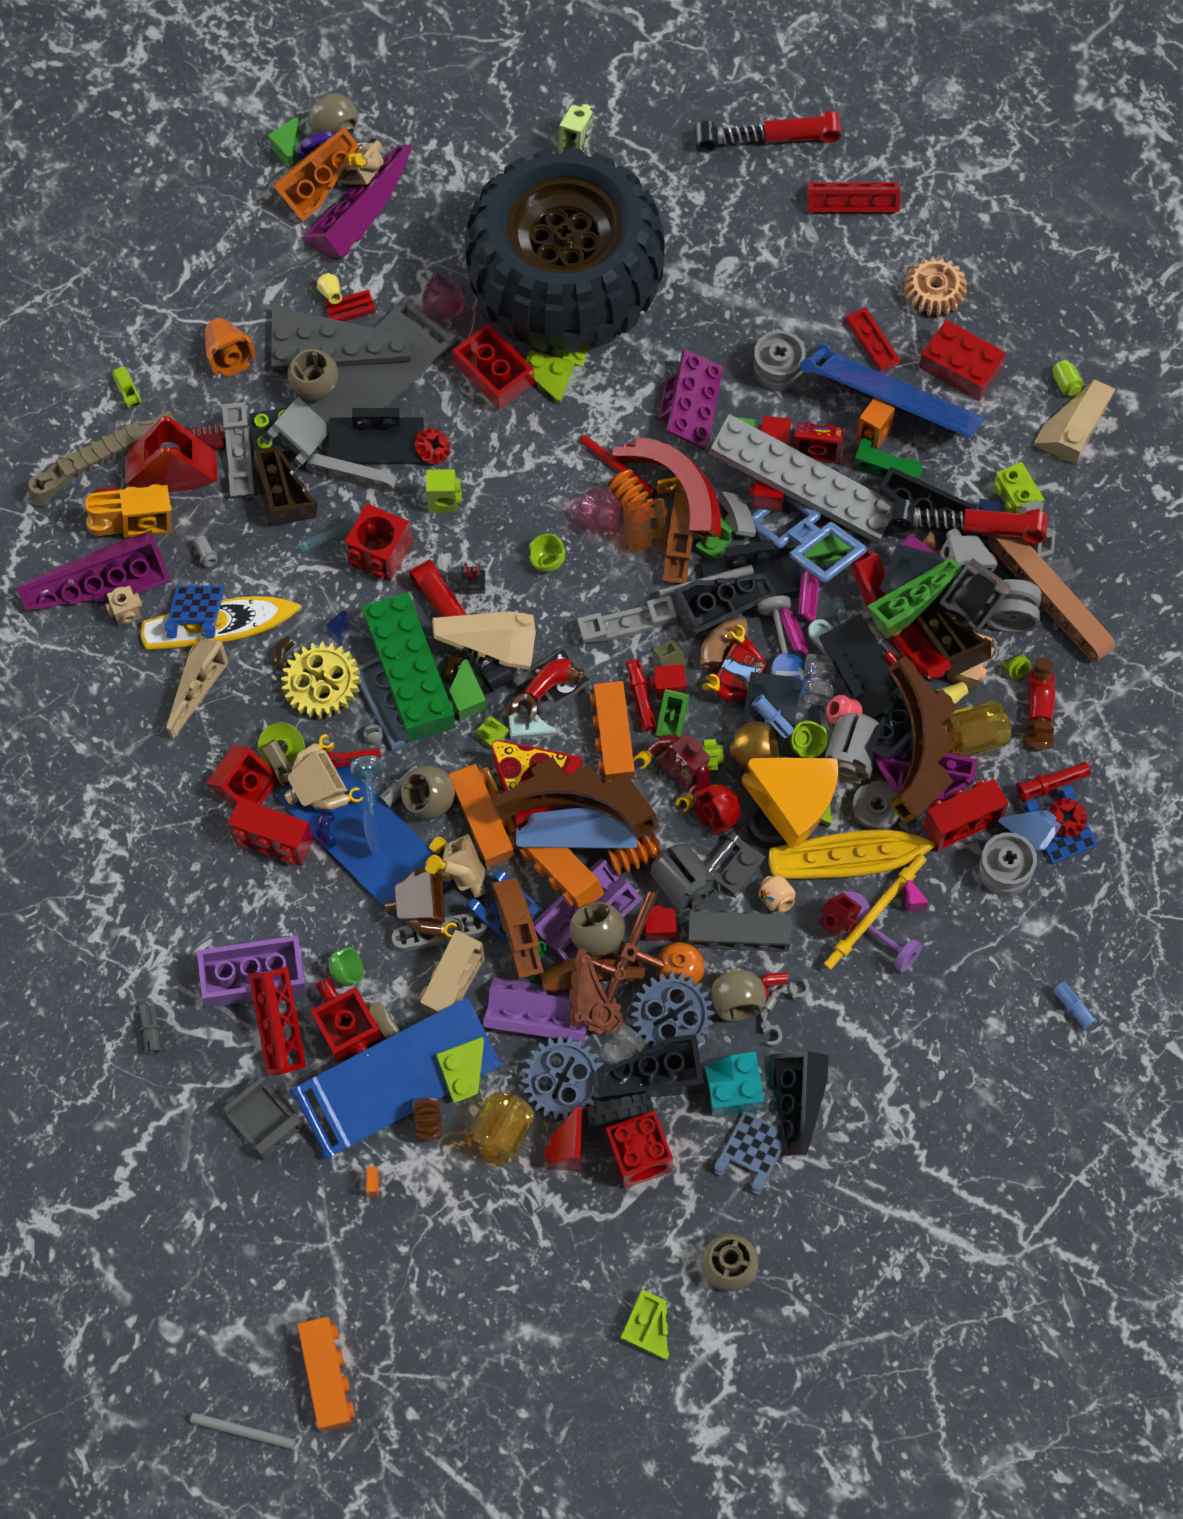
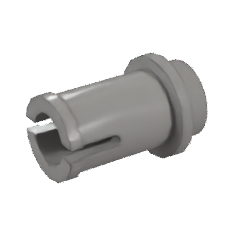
M205 536L195 538L192 545L200 556V563L205 565V567L215 565L218 561V554L212 550Z

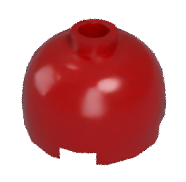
M710 784L694 793L698 803L694 804L697 816L704 827L709 824L713 829L712 834L721 835L737 823L740 816V798L737 793L721 784Z

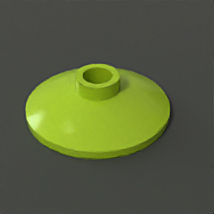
M282 722L266 727L258 740L259 755L271 768L272 766L262 751V748L268 744L277 741L292 766L298 753L305 749V743L300 732L294 726ZM283 741L287 743V750L282 748ZM284 766L280 767L283 772L286 771Z

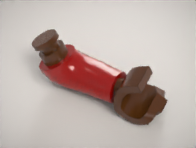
M566 658L550 661L538 672L523 694L508 703L506 707L507 717L515 714L518 710V705H522L528 711L525 721L531 723L535 720L537 713L536 702L557 684L563 685L564 682L571 683L573 681L574 685L579 686L584 675V669L576 670V667L571 665V660Z
M1039 658L1035 661V667L1028 673L1029 722L1025 725L1024 740L1025 746L1034 747L1035 750H1045L1054 746L1052 718L1055 707L1056 688L1055 676L1051 671L1053 663L1047 658Z

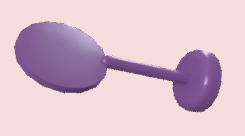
M845 891L843 892L862 906L856 918L859 923L870 911L868 901L856 892ZM872 925L867 929L898 952L895 959V968L901 973L909 969L921 952L922 944L917 940L909 941L902 948Z

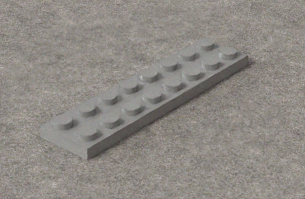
M728 414L708 452L709 454L878 544L889 522L891 502L888 499Z

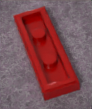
M866 307L845 317V322L878 372L884 373L900 365V358Z

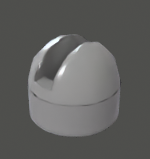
M376 724L368 725L363 733L365 742L372 746L380 744L384 737L382 729Z

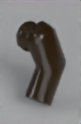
M288 636L277 644L271 652V664L278 671H283V668L288 667L289 664L285 660V653L295 645Z
M465 650L445 660L441 672L447 682L454 681L457 675V666L461 665L463 660H470Z

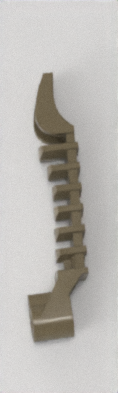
M168 411L148 421L137 420L134 424H127L125 428L119 431L115 430L113 434L105 435L97 442H90V445L87 447H80L78 451L70 452L62 459H56V462L47 471L29 480L30 502L36 506H44L49 503L56 493L70 484V476L74 475L76 478H80L82 470L86 469L90 473L93 471V465L104 466V460L107 458L112 461L116 460L117 453L126 456L127 448L132 449L161 417L167 416L175 420L171 412Z

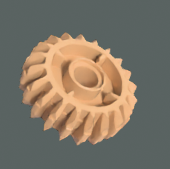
M932 257L930 262L925 258L921 261V264L916 262L914 267L908 271L907 277H905L904 292L907 294V302H911L912 308L919 307V313L927 311L928 317L932 313H936V316L939 317L941 312L948 315L950 310L955 311L958 305L963 303L967 292V282L964 280L965 275L964 272H959V265L952 267V260L945 263L943 257L939 261Z

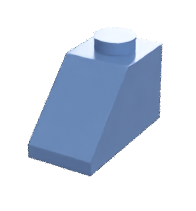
M1047 810L1000 817L998 820L1000 824L1012 833L1025 837L1033 844L1036 851L1045 850L1061 827V824L1055 821L1057 819L1056 816Z

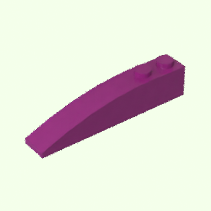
M410 144L396 146L383 158V164L367 185L361 184L354 189L350 188L345 193L347 198L339 205L336 202L332 204L302 236V240L329 258L345 257L351 251L350 247L365 236L364 232L370 227L390 198L405 168L412 146Z
M150 530L72 560L16 588L25 610L54 607L58 604L66 603L78 604L91 600L103 601L108 598V593H111L118 587L130 586L132 593L135 594L170 582L171 580L154 534Z

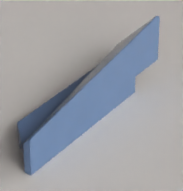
M584 807L533 813L528 817V823L524 827L516 828L517 847L636 848L638 846L637 839L621 823L608 815Z

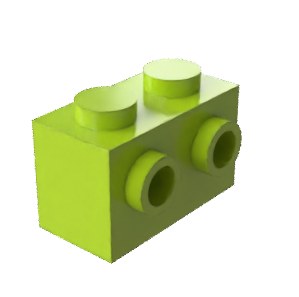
M1022 461L996 473L993 488L996 494L1003 498L1007 512L1019 513L1020 505L1034 500L1044 504L1045 499Z

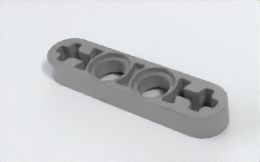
M311 454L306 464V468L312 473L384 492H392L397 481L396 476L389 472L320 454Z
M471 913L446 917L445 923H441L442 926H446L448 923H455L460 926V932L472 938L485 935L489 929L484 923L481 924L480 929H476L473 925L474 920L479 918ZM463 921H466L468 932H464ZM407 926L397 928L392 934L394 948L400 952H408L450 942V940L445 938L444 934H440V936L435 935L431 940H425L421 937V933L417 932L419 942L415 943V939L411 938L414 937L413 932L415 930ZM405 934L406 938H409L406 944L397 941L400 939V935Z

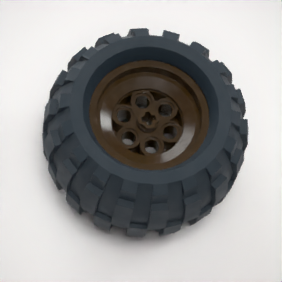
M566 148V153L553 154L551 149L537 151L531 160L526 161L521 157L505 166L503 174L498 173L495 178L492 177L482 188L480 202H474L467 223V234L465 237L467 275L471 289L476 298H478V303L483 312L492 323L496 320L503 333L515 341L523 342L525 339H528L531 348L550 351L551 346L563 347L564 353L580 352V345L591 343L593 348H598L611 343L614 333L619 336L622 333L626 334L637 325L641 311L647 313L663 276L665 259L664 228L659 217V211L649 190H642L639 178L628 168L625 169L621 165L616 167L613 159L596 152L592 157L583 155V150L577 148Z

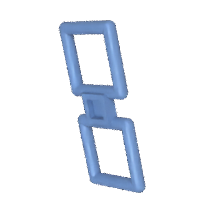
M783 494V502L786 500L807 515V517L780 538L758 522L772 510L758 509L751 514L756 533L767 541L773 540L776 548L780 549L790 541L799 545L790 552V558L822 582L831 580L867 550L865 545L832 522H829L821 529L815 526L814 523L820 519V513ZM831 533L854 550L824 571L803 556V554Z

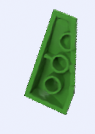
M951 557L868 605L878 630L886 638L899 634L962 572V566Z

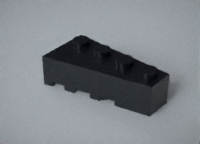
M890 467L880 486L879 494L891 503L897 499H906L911 501L920 511H925L926 509L934 511L936 509L937 512L945 510L946 513H950L953 510L954 513L959 514L962 511L965 514L966 509L977 510V506L893 467ZM928 525L917 526L924 533L931 531L936 536L938 544L942 547L947 540L946 534L954 529L953 527L946 529L945 526L937 528L935 525H932L930 528ZM957 527L961 535L966 536L967 533H963L962 528Z

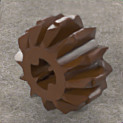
M429 1097L414 1100L412 1114L417 1140L430 1142L440 1139L442 1123L438 1100Z

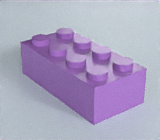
M298 935L197 950L202 1000L206 1008L253 1001L248 974L270 971L281 967H288L293 995L307 993L302 949ZM280 974L273 976L274 986L278 990L282 985Z

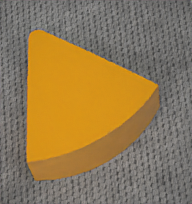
M832 758L750 759L748 768L751 773H746L742 776V784L786 843L793 849L812 834L824 816L835 792L838 779V761Z

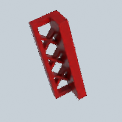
M807 182L808 212H900L901 189L899 182Z
M288 967L248 974L266 1073L285 1074L305 1068V1057ZM280 974L282 985L278 990L274 986L273 976ZM281 999L286 1003L287 1008L284 1015L279 1012L278 1007ZM286 1025L289 1026L291 1030V1035L288 1040L284 1038L283 1030ZM290 1050L295 1052L296 1064L289 1065L288 1054Z

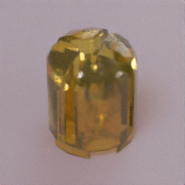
M987 701L955 710L942 723V726L947 725V732L956 744L949 751L955 755L972 757L1006 747L1011 739L1012 731L1009 716L1006 714L1004 707L996 701Z
M494 1092L487 1099L465 1138V1144L469 1149L474 1145L484 1154L483 1159L493 1164L503 1166L504 1162H507L510 1166L535 1121V1114L524 1099L516 1095L512 1096L508 1092Z

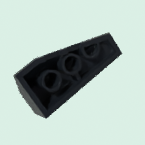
M767 574L745 575L726 579L716 578L715 580L705 581L695 580L674 591L677 620L687 639L690 640L718 626L722 622L728 621L757 606L760 601L776 596L777 593Z

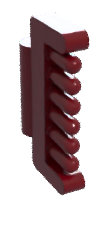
M217 424L214 425L215 433H213V426H208L209 434L207 427L203 426V435L201 427H197V435L195 428H191V433L212 450L224 449V443H226L224 424H220V433L219 425Z

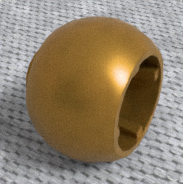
M752 721L742 725L735 731L734 741L730 742V753L733 762H738L741 771L751 773L748 763L752 758H779L777 738L771 725L760 721Z

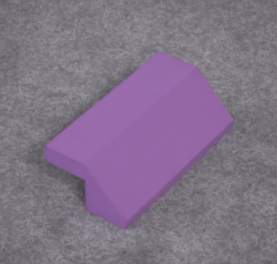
M599 859L589 869L599 879L604 891V895L595 902H605L612 905L624 917L642 900L631 884L626 880L620 879L605 859ZM561 895L533 924L540 940L556 956L565 961L576 957L578 951L570 936V922L578 909L574 905L570 907Z
M493 977L483 1027L557 1039L559 1036H562L564 1040L573 1037V1041L578 1042L582 1040L583 1043L587 1034V1024L584 1025L583 1021L579 1022L580 1028L570 1024L569 1008H572L569 1001V990L550 992L543 990L542 984Z

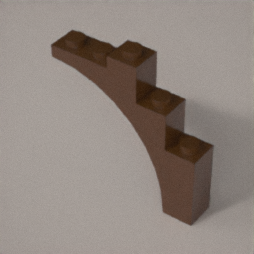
M904 656L893 662L887 669L901 690L912 724L913 748L908 774L899 792L889 803L900 819L906 823L917 818L954 782L946 769L941 767L938 761L956 745L949 733L940 725L958 707L950 695L943 689L934 692L929 682L917 671L915 665Z
M553 757L531 768L532 778L522 781L516 787L492 799L496 813L501 821L519 812L537 807L569 805L593 809L612 817L625 826L637 840L659 828L654 810L626 773L613 777L609 782L603 784L588 764L581 769L575 770L571 775L566 776Z

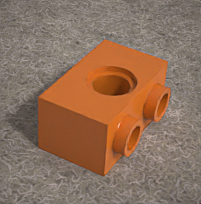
M874 397L860 416L856 440L859 442L863 438L872 441L871 448L878 450L892 431L895 408L890 403Z

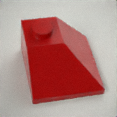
M576 1107L550 1137V1146H545L544 1162H549V1170L581 1171L582 1107Z

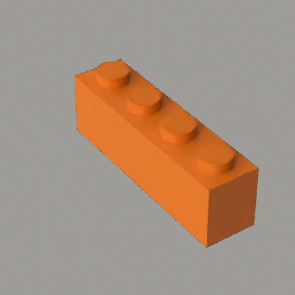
M623 681L594 684V693H590L591 708H596L597 715L593 716L594 730H599L600 737L595 738L597 753H602V761H598L599 775H604L605 783L623 773H626L631 780L635 779Z
M473 764L448 774L454 784L455 797L486 868L513 859L514 849L517 848L512 834L507 835L504 827H507L506 820L501 821L496 813L492 801L496 797L493 791L488 792L486 785L489 783L484 770L479 771L477 765Z
M521 847L522 849L519 850L526 862L531 861L534 864L535 870L541 877L546 876L548 878V883L554 891L560 890L563 893L562 897L570 907L574 905L577 909H580L584 905L595 902L604 895L599 879L568 848Z
M329 1316L297 1324L319 1431L323 1433L352 1426L351 1418L356 1416L353 1402H347L346 1391H350L347 1375L342 1376L340 1366L345 1365L342 1349L337 1350L335 1340L339 1339L337 1324H331Z

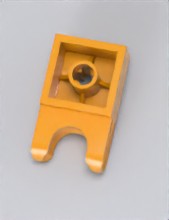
M154 484L143 488L128 487L124 490L97 492L90 494L85 501V508L89 514L87 517V529L92 535L103 536L123 533L124 538L150 530H152L154 535L172 533L168 485Z

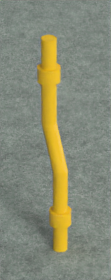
M919 854L908 867H904L900 871L898 879L876 902L854 930L844 940L841 939L834 947L835 951L823 963L826 968L831 970L843 956L846 957L852 951L853 944L900 892L906 881L914 880L916 877L915 873L927 861L923 855Z

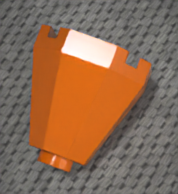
M216 318L206 326V356L213 373L218 374V372H222L224 376L230 377L247 370L250 365L248 361L251 357L253 360L256 357L254 345L250 337L226 319Z

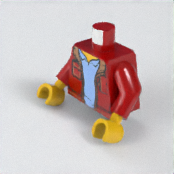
M733 625L737 635L732 631L727 633L728 639L737 640V644L733 643L717 676L710 674L705 677L711 684L705 683L702 686L704 691L713 690L714 694L728 703L746 700L751 671L766 672L764 658L748 637L744 636L745 629L741 625Z

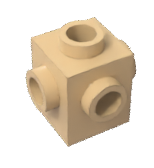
M130 586L118 587L107 594L110 601L106 604L110 618L116 617L119 626L142 618L138 609L142 607L138 593H132Z

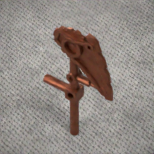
M648 890L627 942L622 941L617 955L620 956L617 966L614 967L604 962L599 963L592 960L586 954V949L578 948L574 960L575 971L572 970L570 978L573 989H569V1001L572 1008H569L571 1025L580 1028L579 1022L583 1021L584 1025L587 1024V1029L591 1032L595 1031L596 1034H602L603 1032L614 1034L619 1032L623 1027L622 1023L624 1020L622 1019V1013L619 1012L621 1006L619 1003H616L617 999L614 996L621 980L626 978V968L629 961L634 962L637 960L659 970L663 967V960L640 951V948L636 946L658 894ZM594 966L598 967L600 971L612 975L605 993L596 976Z

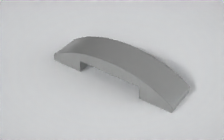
M246 403L222 404L230 496L255 495Z
M666 596L647 601L646 606L606 616H601V613L577 618L583 642H599L647 632L677 619L671 597Z

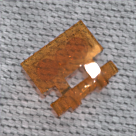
M663 498L655 499V507L649 508L647 500L623 503L626 549L629 552L652 548L651 539L658 538V546H667L669 528L666 527L665 517L668 516L667 507L664 506ZM650 518H656L657 528L650 529Z

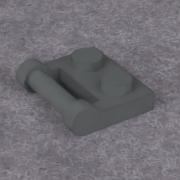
M730 831L725 837L726 841L710 861L704 863V865L718 881L721 888L736 897L764 863L766 857L741 840L737 834ZM733 847L738 849V853L721 874L716 872L715 869Z

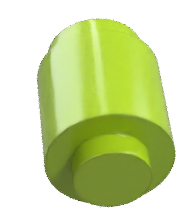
M1063 360L1053 367V378L1063 395L1074 396L1082 390L1084 382L1072 363L1068 360Z

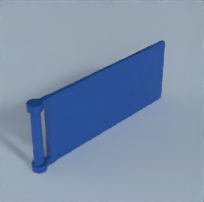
M825 343L819 345L816 352L810 358H805L800 364L801 370L805 373L813 371L969 438L972 437L985 419V417L843 357L841 354L832 351L830 346ZM829 357L821 367L816 365L821 359Z
M341 759L331 760V762L341 761ZM349 767L336 768V771L348 790L345 792L346 795L349 794L351 789L360 788V791L352 793V797L356 800L363 797V800L358 804L349 801L348 805L333 810H315L312 806L304 807L300 801L291 805L287 802L284 795L292 789L290 783L276 794V799L294 817L309 822L312 835L384 908L386 901L396 899V885L403 882L414 869L426 867L425 862L430 856L437 855ZM364 812L368 813L373 825L376 839V855L371 853L366 840L364 825L366 832L368 831L375 843V839L368 830L367 824H363ZM452 879L451 881H448V882L442 881L443 889H444L450 882L454 883V882H455L454 879ZM397 914L392 915L401 926H406V923L398 920Z
M468 998L450 1005L289 1090L291 1096L296 1098L322 1149L320 1153L324 1160L411 1114L414 1100L424 1097L436 1098L438 1100L449 1094L435 1054L483 1037L484 1046L480 1077L501 1066V1062ZM310 1088L338 1141L333 1146H331L305 1094V1091Z

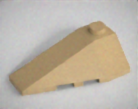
M1093 380L1043 425L1033 446L1077 465L1115 392V388Z
M509 611L438 617L432 620L433 636L436 640L460 649L468 647L478 651L477 655L483 658L489 655L499 659V664L529 670L531 668L536 634L534 617L531 614Z
M201 639L198 645H194L190 649L166 727L170 738L174 739L229 663L222 642Z

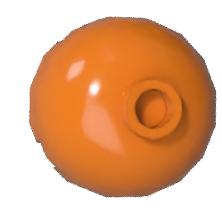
M676 942L670 943L660 951L657 958L663 960L664 964L661 970L654 968L657 981H660V973H663L666 979H668L671 971H673L675 978H679L683 972L684 980L686 981L693 976L692 984L694 986L702 982L705 965L703 957L697 948L688 943ZM674 989L670 992L679 995L684 994L680 989Z

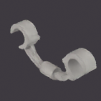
M805 979L802 982L805 988L803 993H796L791 982L790 984L783 985L781 989L775 990L771 996L767 997L761 1012V1019L763 1021L761 1028L763 1035L774 1032L778 1036L777 1040L767 1042V1047L775 1048L782 1041V1031L779 1025H771L766 1020L767 1011L771 1012L777 1002L775 998L781 993L785 995L790 994L793 1001L805 999L810 990L809 983Z

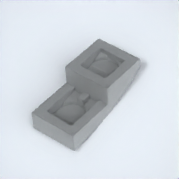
M721 491L717 500L729 512L724 521L736 534L754 537L756 534L754 521L744 500L739 494Z

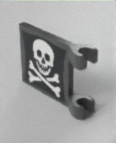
M562 647L530 670L514 677L513 687L517 691H521L547 663L555 659L566 658L571 660V665L575 666L578 671L580 668H583L565 647ZM584 670L579 686L574 685L573 681L553 686L544 694L548 701L538 705L537 715L541 719L547 718L556 708L592 685L594 680Z

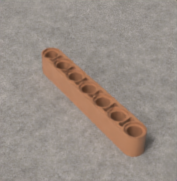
M995 535L988 537L987 541L991 550L1018 580L1033 583L1040 588L1042 592L1040 605L1090 661L1097 662L1115 649L1116 645L1112 636L1027 541L1020 537Z

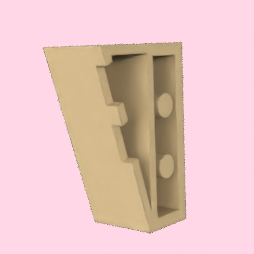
M455 930L439 965L436 966L432 973V979L428 987L425 986L420 994L419 1000L421 1001L420 1004L423 1011L433 1015L463 999L485 960L482 942Z

